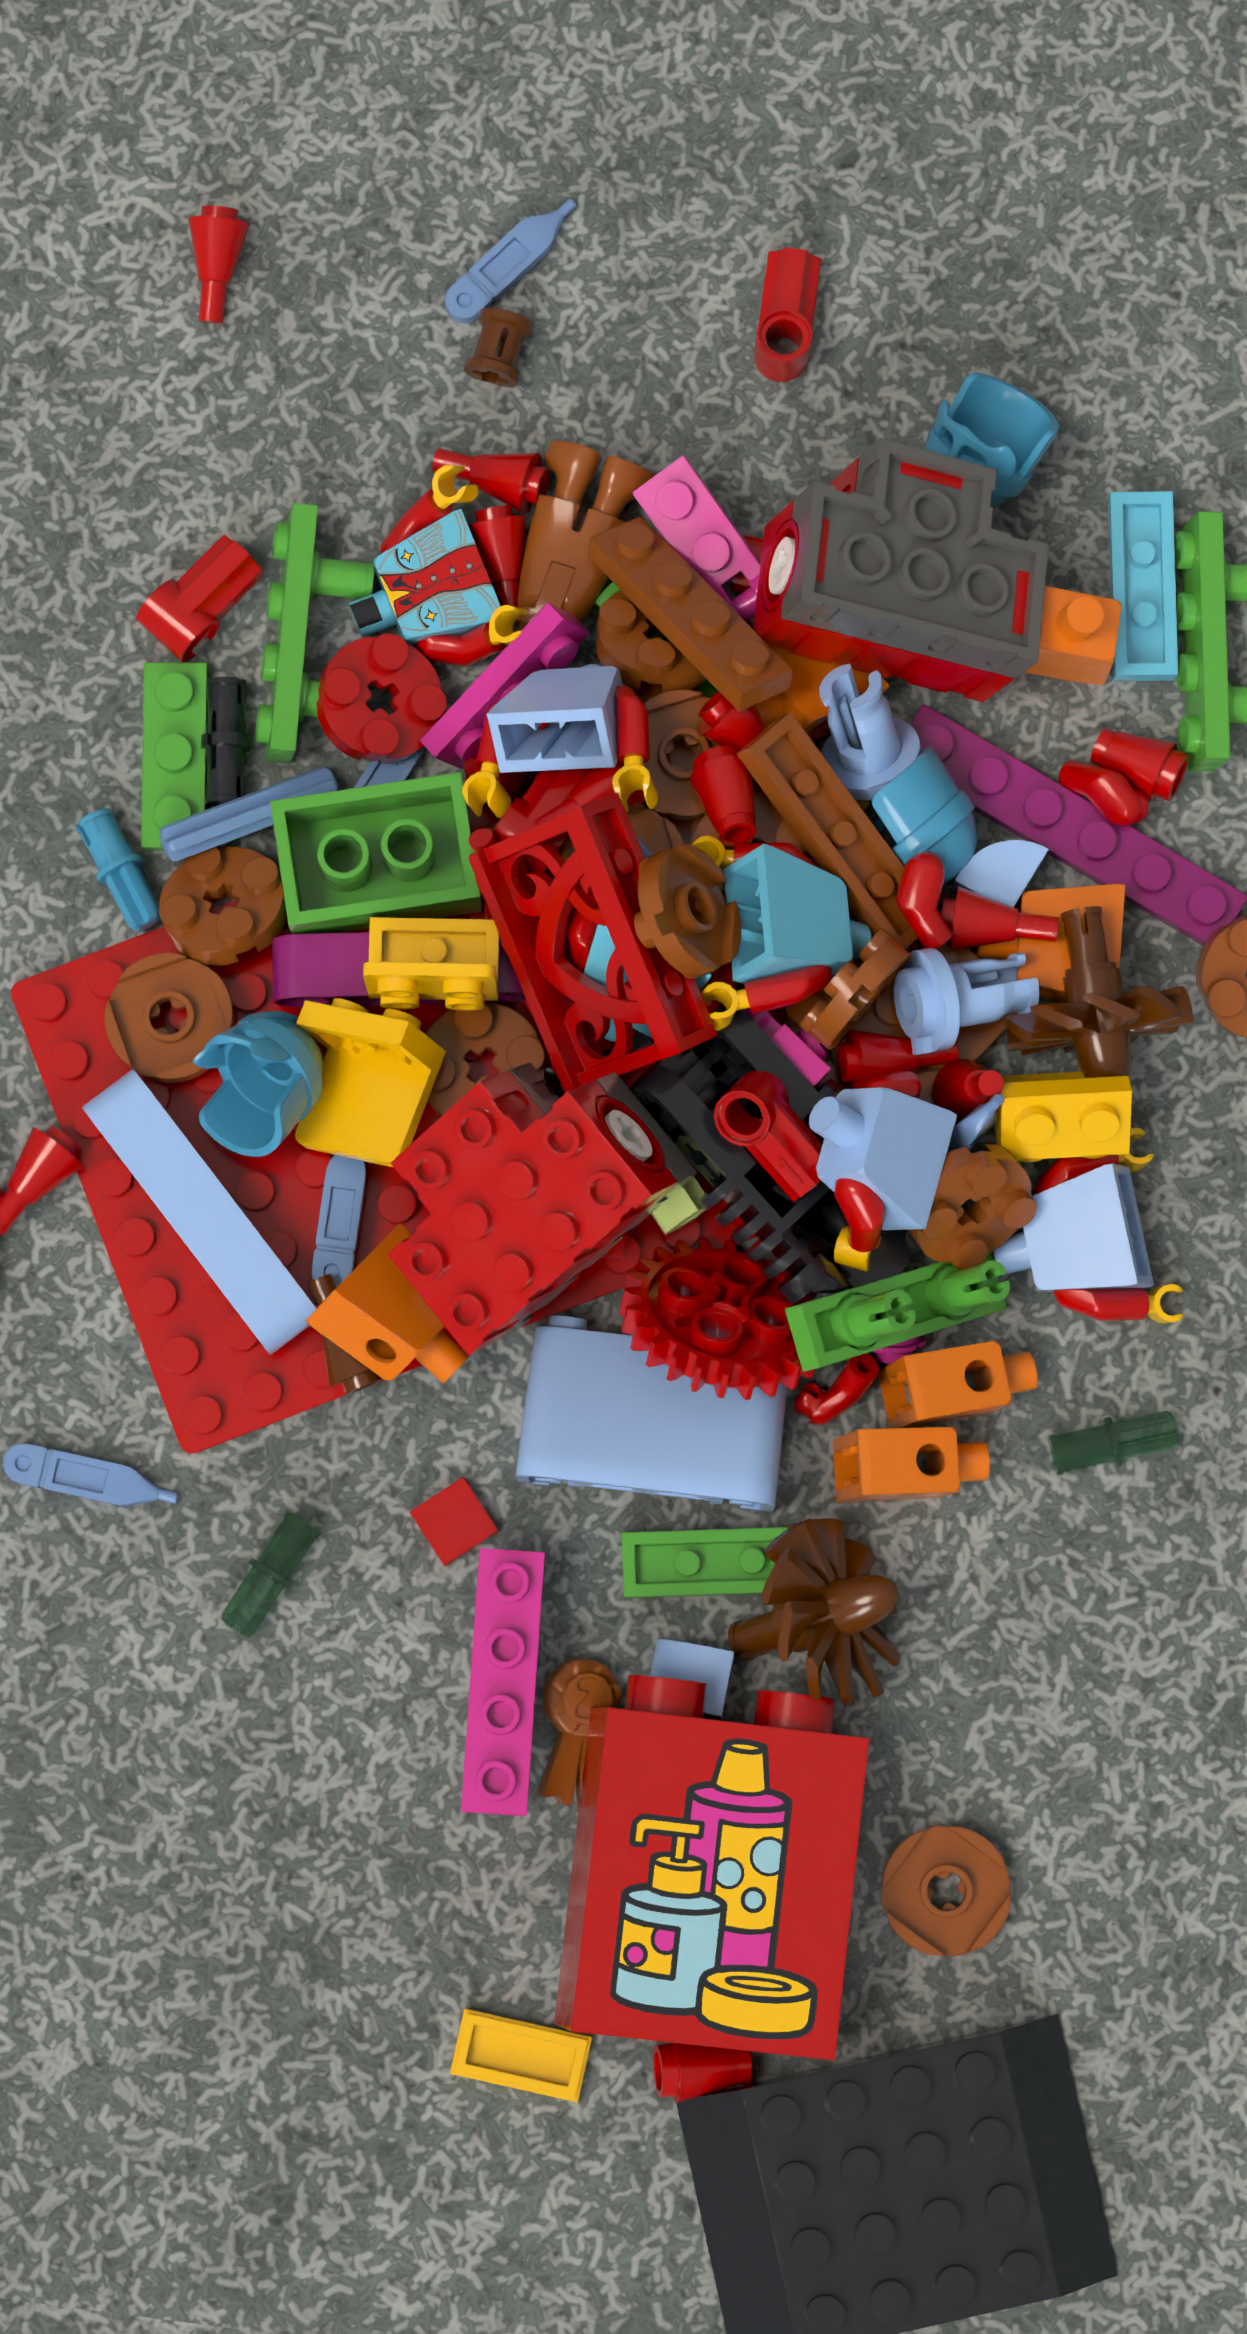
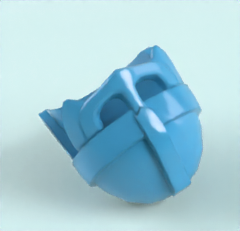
M974 372L965 379L950 408L947 400L943 399L941 401L935 421L925 442V450L997 469L995 490L991 493L990 507L994 508L1011 497L1022 493L1033 476L1034 468L1053 442L1060 426L1052 412L1027 392L999 378Z
M931 745L927 746L922 750V754L874 795L872 805L879 817L872 824L878 832L883 830L890 832L894 840L888 846L904 867L907 861L918 853L932 852L936 854L944 865L945 879L942 891H944L954 882L953 879L959 875L960 871L975 855L978 841L976 822L972 813L975 805L962 788H958Z
M260 1011L247 1015L238 1021V1024L214 1036L194 1058L193 1063L195 1066L205 1069L218 1068L223 1080L221 1086L199 1112V1122L215 1141L227 1149L250 1157H261L270 1154L286 1139L295 1125L303 1120L319 1102L323 1088L322 1055L312 1036L296 1024L297 1016L283 1011Z

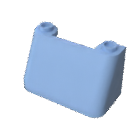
M549 1316L548 1326L535 1327L515 1474L517 1482L549 1486V1483L561 1484V1480H566L568 1487L581 1488V1486L697 1499L722 1505L723 1499H727L729 1504L740 1505V1509L773 1512L776 1505L787 1387L779 1383L775 1397H770L759 1387H754L750 1400H745L737 1388L728 1387L725 1397L718 1398L714 1385L705 1383L700 1390L694 1392L691 1391V1378L685 1375L677 1380L668 1381L666 1378L669 1366L666 1364L656 1367L645 1365L649 1350L632 1351L630 1346L633 1336L589 1331L587 1330V1320L568 1316Z

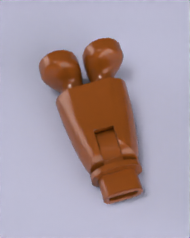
M565 441L549 442L544 458L548 468L556 474V490L554 497L538 496L532 517L518 589V607L528 610V614L520 616L515 620L514 624L519 626L517 631H522L547 602L574 615L582 624L584 623L609 580V577L588 557L590 537L625 523L619 519L623 509L630 501L638 502L632 492L653 478L655 474L620 457L607 456L592 509L589 508L586 514L582 512L581 503L588 486L599 470L602 461L600 454L594 449Z

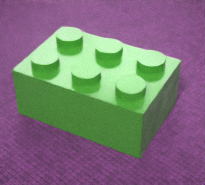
M461 772L270 801L288 925L291 934L347 933L370 929V917L438 919L482 912L480 891L469 862V855L473 851L468 842L471 834L466 801L462 794L463 782Z

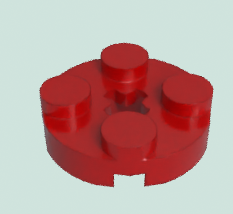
M395 634L364 637L340 649L322 670L318 688L319 700L316 702L319 723L327 738L336 748L345 755L357 760L363 757L371 761H382L380 764L398 763L418 752L424 746L420 740L441 718L447 706L446 696L442 691L439 677L431 663L421 652L408 645L405 640ZM369 686H376L380 690L386 689L393 697L390 702L394 710L392 714L388 715L382 708L374 712L368 708L366 702L372 696L368 688Z

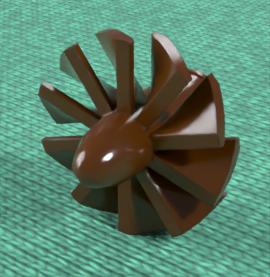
M1098 906L1085 907L1086 935L1082 932L1079 908L1068 910L1060 914L1061 921L1064 924L1071 967L1065 971V977L1062 978L1066 1003L1037 1004L1030 1006V1013L1006 1016L1009 1052L1021 1050L1022 1056H1030L1064 1047L1065 1053H1076L1078 1065L1085 1078L1129 1076L1132 1059L1131 1043L1138 1036L1171 1034L1177 1032L1180 1025L1193 1024L1194 1017L1191 1001L1183 986L1162 991H1156L1150 986H1140L1124 995L1120 969L1116 968V963L1109 962L1101 916L1103 914L1102 908Z
M809 1518L787 1526L788 1529L777 1536L767 1546L764 1553L775 1565L761 1594L762 1605H774L770 1612L733 1622L728 1629V1640L731 1650L735 1656L740 1655V1661L742 1662L752 1661L756 1657L777 1650L782 1662L789 1659L792 1651L798 1653L807 1651L806 1673L809 1696L815 1700L821 1699V1673L824 1661L844 1708L855 1704L852 1669L865 1682L873 1698L880 1696L884 1693V1690L864 1643L876 1650L893 1667L899 1664L900 1654L884 1632L875 1625L887 1615L897 1613L896 1603L900 1595L895 1581L880 1575L869 1574L876 1561L875 1555L870 1548L844 1537V1523L834 1518L813 1520Z

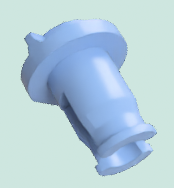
M845 664L830 671L823 678L819 687L821 701L825 707L828 706L827 718L831 731V736L825 742L821 754L855 800H871L880 789L922 754V748L915 729L906 721L892 716L889 702L882 694L883 680L881 674L878 671L870 673L868 676L869 687L860 696L850 664Z
M934 948L914 950L910 953L912 956L904 969L898 972L894 983L896 1014L903 1031L911 1038L913 1055L948 1050L955 1044L960 1027L994 1022L1012 1013H1030V1006L1037 1005L1039 1002L1038 979L1034 977L1017 980V970L1019 966H1024L1026 961L1025 954L1022 952L1011 954L1007 960L1001 961L984 958L948 964L944 956Z

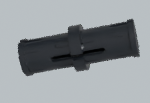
M213 677L206 680L207 723L206 733L201 735V749H206L207 783L205 805L208 807H215L245 795L246 752L251 750V736L246 734L245 722L247 681L245 679L239 680L237 677Z

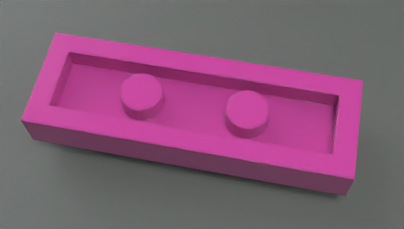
M547 602L522 629L518 638L510 642L425 734L420 742L435 758L463 770L465 761L478 754L487 710L494 703L502 700L531 673L539 670L563 669L576 656L579 644L590 632L574 615Z

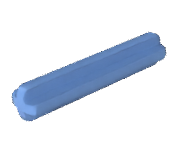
M322 766L164 825L160 829L162 848L171 861H179L273 825L270 801L338 791L337 781L328 767Z

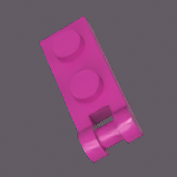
M682 455L633 491L632 494L665 541L750 626L748 620L755 616L761 561L687 456ZM742 572L751 587L733 599L723 584Z

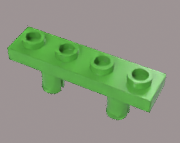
M293 503L287 516V521H276L274 529L272 559L283 560L281 583L270 582L266 619L277 621L275 644H264L261 664V681L272 682L270 705L259 704L255 729V742L266 743L264 761L290 763L296 752L298 722H302L303 716L318 718L316 702L319 700L318 688L320 682L319 680L308 679L307 673L303 672L309 600H313L314 594L360 599L372 593L374 563L319 557L318 550H314L317 505Z
M1198 511L1181 527V531H1178L1174 538L1175 568L1182 569L1183 591L1176 598L1177 629L1184 630V654L1182 653L1178 659L1176 682L1178 690L1186 692V715H1183L1180 719L1178 745L1181 752L1189 755L1188 772L1215 771L1230 760L1229 723L1247 724V686H1231L1228 681L1226 601L1247 602V564H1227L1224 558L1223 512Z
M989 1253L985 1260L977 1266L958 1270L952 1263L937 1262L785 1308L802 1370L805 1372L1007 1309L1005 1298L1010 1291L1009 1280L1000 1282L998 1276L1007 1274L1003 1265L993 1260L992 1254Z

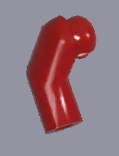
M1073 760L1066 762L1062 766L1059 773V784L1073 793L1086 796L1110 823L1121 827H1128L1133 823H1139L1146 817L1149 809L1146 795L1139 789H1133L1128 780L1119 772Z
M932 852L918 853L907 861L896 896L899 910L925 949H936L953 936V932L937 909L945 879V870L942 860Z
M866 1353L850 1358L827 1392L815 1382L806 1383L793 1403L794 1410L798 1414L808 1417L810 1419L808 1421L809 1424L826 1425L861 1400L878 1375L879 1366L876 1360Z

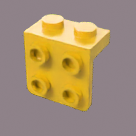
M370 917L369 962L363 963V978L369 998L380 999V1006L389 1009H415L419 1007V999L445 1000L446 1008L463 1011L483 1009L484 1001H498L500 935L494 920Z
M335 998L331 1005L305 1000L296 1024L328 1048L323 1060L322 1095L311 1112L299 1122L295 1133L296 1140L307 1149L393 1167L391 1162L412 1143L446 1051L419 1029L421 1022L417 1018L405 1012L385 1009L383 1016L371 1014L364 1007L344 999Z
M1082 1071L1002 1076L1004 1085L999 1094L1003 1096L1004 1102L996 1110L997 1121L993 1126L997 1145L1008 1150L1016 1160L1036 1162L1042 1159L1067 1157L1097 1159L1107 1155L1129 1154L1132 1088L1129 1076L1085 1078Z

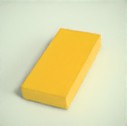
M464 2008L450 2074L578 2102L592 2036Z

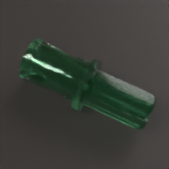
M1163 1411L1118 1422H1113L1111 1417L1103 1418V1425L1059 1435H1048V1443L1055 1472L1058 1476L1063 1475L1064 1472L1112 1462L1114 1468L1121 1467L1123 1459L1175 1448L1179 1445V1433L1172 1413Z
M288 1511L257 1560L252 1557L248 1560L247 1563L252 1568L221 1613V1620L243 1636L251 1637L254 1635L283 1589H292L294 1585L289 1582L290 1578L316 1538L318 1539L321 1535V1532Z

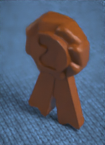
M569 1658L548 1675L544 1685L543 1710L547 1718L559 1731L537 1793L544 1797H554L558 1803L570 1806L573 1802L576 1785L577 1811L579 1810L590 1708L609 1707L619 1709L622 1687L618 1684L617 1679L605 1663L593 1659Z

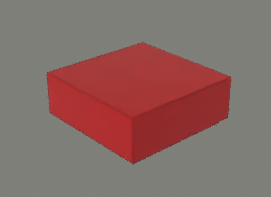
M464 1477L410 1511L411 1516L444 1567L499 1532Z

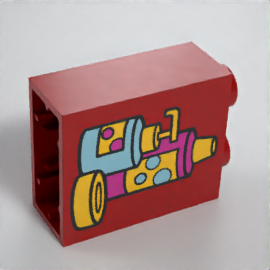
M629 1675L625 1709L609 1707L590 1708L554 2023L571 2032L835 2060L869 1738L832 1734L836 1700L834 1698L821 1697V1699L815 1700L805 1694L757 1690L754 1725L703 1719L706 1683L654 1676Z

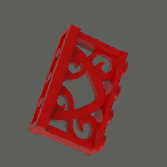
M618 792L575 808L469 855V862L475 874L477 886L485 898L499 932L503 949L509 956L525 995L527 1007L535 1019L549 1053L551 1065L558 1075L565 1093L613 1072H616L619 1076L653 1062L666 1059L718 1036L695 979L687 978L683 973L671 966L660 954L657 947L653 949L645 947L636 934L634 917L637 912L641 911L638 899L639 863L645 857ZM568 831L575 851L565 862L558 851L546 840ZM525 854L532 855L544 862L554 875V880L541 871L529 873L523 856ZM594 895L597 904L594 903L589 898V896ZM572 905L589 921L607 926L616 949L613 951L607 965V987L584 975L564 958L565 932ZM624 970L628 977V981L624 982ZM610 1019H613L616 1031L615 1046L609 1056H604L598 1040L606 1036L610 1028ZM632 1023L647 1024L654 1043L633 1051Z

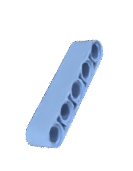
M134 1069L130 1070L82 1106V1109L270 1355L310 1326L306 1320L316 1310V1307Z

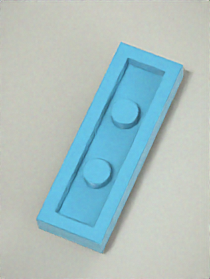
M1173 491L1110 492L1108 497L1110 598L1122 602L1115 657L1112 665L1113 681H1175L1178 676Z

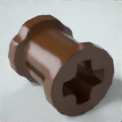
M492 307L483 308L478 316V323L482 326L474 357L466 359L464 372L476 380L513 388L517 386L520 377L515 368L524 339L531 336L533 323L524 316L512 311ZM499 340H501V346L497 356L496 351L499 344Z

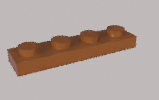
M642 516L590 537L588 557L739 712L790 689L793 676L792 668Z
M789 712L778 717L736 753L819 868L841 878L847 888L848 907L860 923L867 924L870 928L871 938L880 929L884 928L902 944L904 949L908 948L918 937L899 910L896 902L904 866L794 715Z

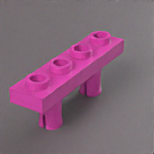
M479 1548L461 1812L527 1816L545 1552Z

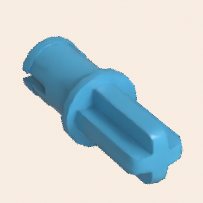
M110 808L99 809L78 821L79 824L75 828L95 861L99 871L96 879L99 885L108 886L127 925L131 929L140 932L157 924L161 920L159 905L140 870L144 861L140 854H133L119 829L120 827Z

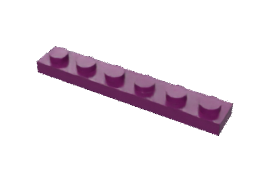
M923 704L910 725L918 734L922 750L931 745L958 788H962L975 805L974 811L1023 840L1048 848L1047 854L1099 885L1124 884V900L1200 945L1204 946L1209 936L1222 925L1226 926L1236 919L1247 900L1246 894L1133 827H1121L1110 823L1089 801L927 705Z

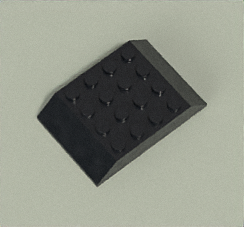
M1058 2014L730 2087L676 2103L726 2334H899L1061 2297L1118 2275Z

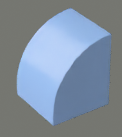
M1007 840L991 844L978 851L960 871L950 892L957 895L959 886L1015 907L1049 849L1034 842L1024 840Z
M657 1639L650 1676L706 1683L704 1715L720 1718L723 1712L734 1652L692 1643Z

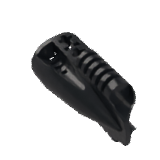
M723 1005L717 1012L727 1011L726 1007ZM735 1011L731 1023L721 1030H716L718 1036L705 1041L712 1049L709 1052L700 1045H696L684 1052L656 1061L629 1087L676 1147L712 1186L700 1198V1204L708 1210L722 1199L728 1203L714 1219L721 1227H725L738 1216L743 1220L731 1233L730 1237L737 1245L745 1242L753 1234L759 1238L746 1252V1255L753 1262H757L770 1251L773 1253L774 1257L762 1269L763 1274L769 1280L778 1276L785 1269L790 1272L777 1288L790 1304L796 1303L810 1291L812 1293H829L831 1295L901 1274L911 1261L912 1255L906 1240L908 1230H881V1242L876 1249L871 1251L868 1272L835 1263L834 1249L841 1230L845 1226H849L834 1196L835 1193L825 1183L820 1181L801 1198L793 1202L745 1146L732 1144L719 1133L714 1120L716 1104L737 1080L751 1071H765L774 1074L783 1082L788 1091L789 1106L822 1144L824 1138L810 1128L809 1117L817 1102L825 1097H831L839 1088L830 1078L815 1089L745 1011ZM721 1060L728 1070L723 1068L718 1061ZM741 1098L745 1111L751 1116L761 1119L762 1112L758 1105L752 1100Z

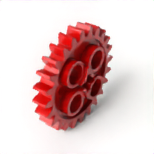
M701 1237L698 1249L694 1250L680 1239L676 1240L673 1253L658 1246L654 1250L652 1260L641 1257L638 1260L636 1272L629 1271L619 1309V1315L624 1316L621 1330L622 1333L633 1335L630 1346L632 1351L649 1350L645 1365L648 1367H656L663 1364L669 1366L666 1379L670 1382L685 1375L691 1378V1391L697 1392L705 1383L714 1385L718 1398L725 1397L728 1387L737 1388L745 1400L751 1399L754 1387H759L768 1396L775 1397L779 1383L794 1390L797 1388L800 1376L806 1378L813 1376L814 1369L805 1372L802 1370L785 1308L815 1300L817 1293L810 1291L796 1303L790 1304L777 1289L790 1272H781L771 1280L762 1272L764 1266L773 1257L766 1261L760 1259L757 1262H753L746 1255V1252L736 1251L732 1239H727L722 1249H714L706 1237Z

